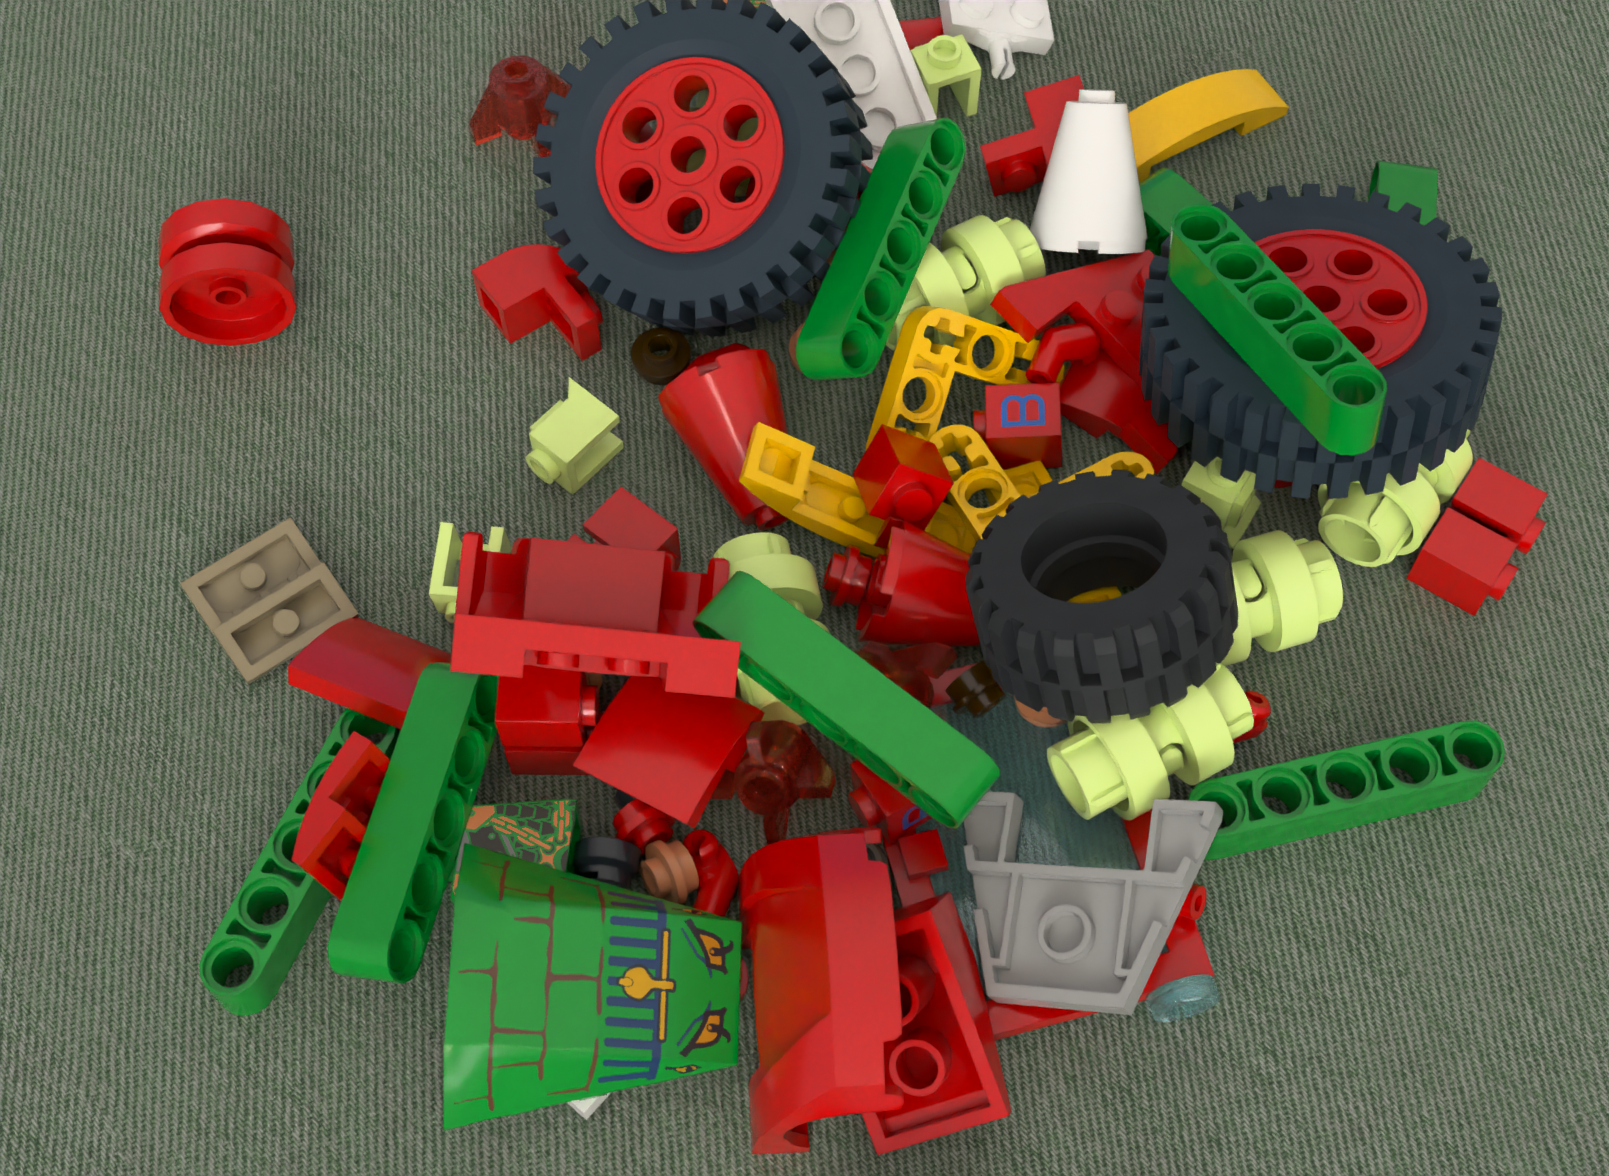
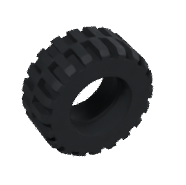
M1112 470L1110 476H1095L1093 471L1075 474L1076 480L1059 484L1056 479L1039 486L1038 493L1029 498L1023 494L1008 505L1004 517L996 515L986 526L982 533L983 539H978L968 560L969 570L965 576L966 591L986 666L991 669L993 679L1004 691L1012 695L1015 694L1017 701L1037 712L1046 707L1048 714L1054 718L1073 722L1075 716H1087L1090 723H1111V716L1129 714L1130 720L1150 715V707L1164 703L1168 708L1183 700L1188 694L1187 688L1190 685L1199 688L1216 671V663H1221L1227 656L1234 642L1233 633L1238 627V606L1227 533L1222 530L1221 520L1213 509L1204 502L1201 503V499L1180 484L1172 489L1171 483L1163 477L1148 473L1144 479L1137 478L1131 471ZM1109 586L1138 587L1125 595L1106 601L1094 603L1066 602L1079 594L1097 588Z

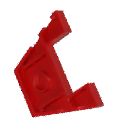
M1148 249L1144 252L1132 253L1005 286L999 290L990 305L1027 343L1065 315H1069L1076 323L1082 322L1091 326L1100 337V347L1141 387L1142 376H1139V357L1145 280L1149 279V266L1155 255ZM1151 404L1130 420L1118 434L1135 453L1143 455L1151 462L1156 474L1162 471L1172 460L1178 449L1167 437L1169 422L1157 425L1151 415Z

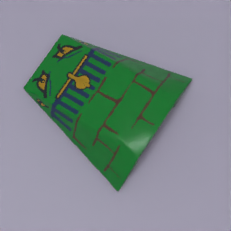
M464 843L454 902L444 1036V1131L470 1126L471 1123L498 1117H510L528 1113L539 1108L570 1101H582L607 1095V1093L643 1085L645 1087L737 1066L742 922Z

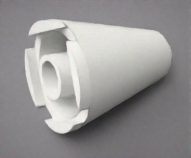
M1079 89L1078 101H1066L1030 227V231L1040 249L1078 253V249L1098 250V254H1127L1145 251L1147 232L1127 103L1115 102L1114 90Z

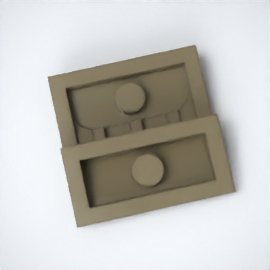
M291 517L180 583L183 591L248 685L298 655L316 637L333 625L348 618L359 617V613L326 564L320 562Z

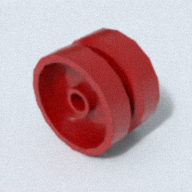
M222 198L197 201L174 211L162 223L158 239L159 266L162 270L159 280V309L166 324L182 336L205 344L236 346L258 343L278 335L292 323L297 308L296 283L292 274L295 264L294 239L289 225L274 211L253 202Z

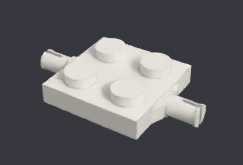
M939 0L944 35L954 37L963 34L967 43L985 49L990 55L992 76L996 79L999 75L1001 79H1007L1015 73L1012 53L1022 51L1046 55L1054 42L1047 0Z

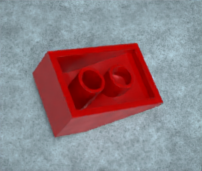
M950 891L893 910L900 984L902 1034L895 1040L883 1042L885 1085L901 1087L905 1102L899 1110L862 1113L877 1156L1009 1116L1012 1112L976 959Z

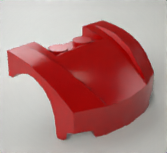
M468 531L464 533L462 541L450 671L522 678L523 666L525 664L588 673L659 677L665 692L735 698L741 642L701 638L692 624L693 620L728 582L729 561L725 558H712L708 565L707 574L675 571V560L672 554L665 553L664 551L541 538H517L513 543L511 554L483 551V536L481 533Z
M879 827L830 830L778 841L752 853L741 869L738 881L739 919L742 922L741 949H752L754 1005L760 1066L748 1083L752 1155L809 1152L807 1122L849 1114L895 1111L901 1109L905 1102L901 1087L885 1085L883 1042L898 1038L902 1034L897 944L887 864L881 861H869L866 844L881 842V828Z

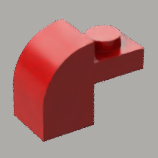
M1080 75L1024 92L1032 129L980 146L994 197L1008 192L1023 191L1033 184L1044 181L1066 101H1078L1079 89H1084Z
M542 244L524 245L510 249L472 270L479 305L510 344L551 322L581 361L602 350L598 325L603 323L602 314L593 298L589 295L588 287L577 278L580 272L567 266L557 253L561 248Z

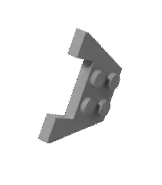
M986 792L964 820L967 845L963 847L967 870L973 877L977 909L973 911L987 996L996 1003L1132 1015L1219 829L1223 810L1216 802L1153 799L1146 861L1143 870L1015 863L1024 801L1015 793Z

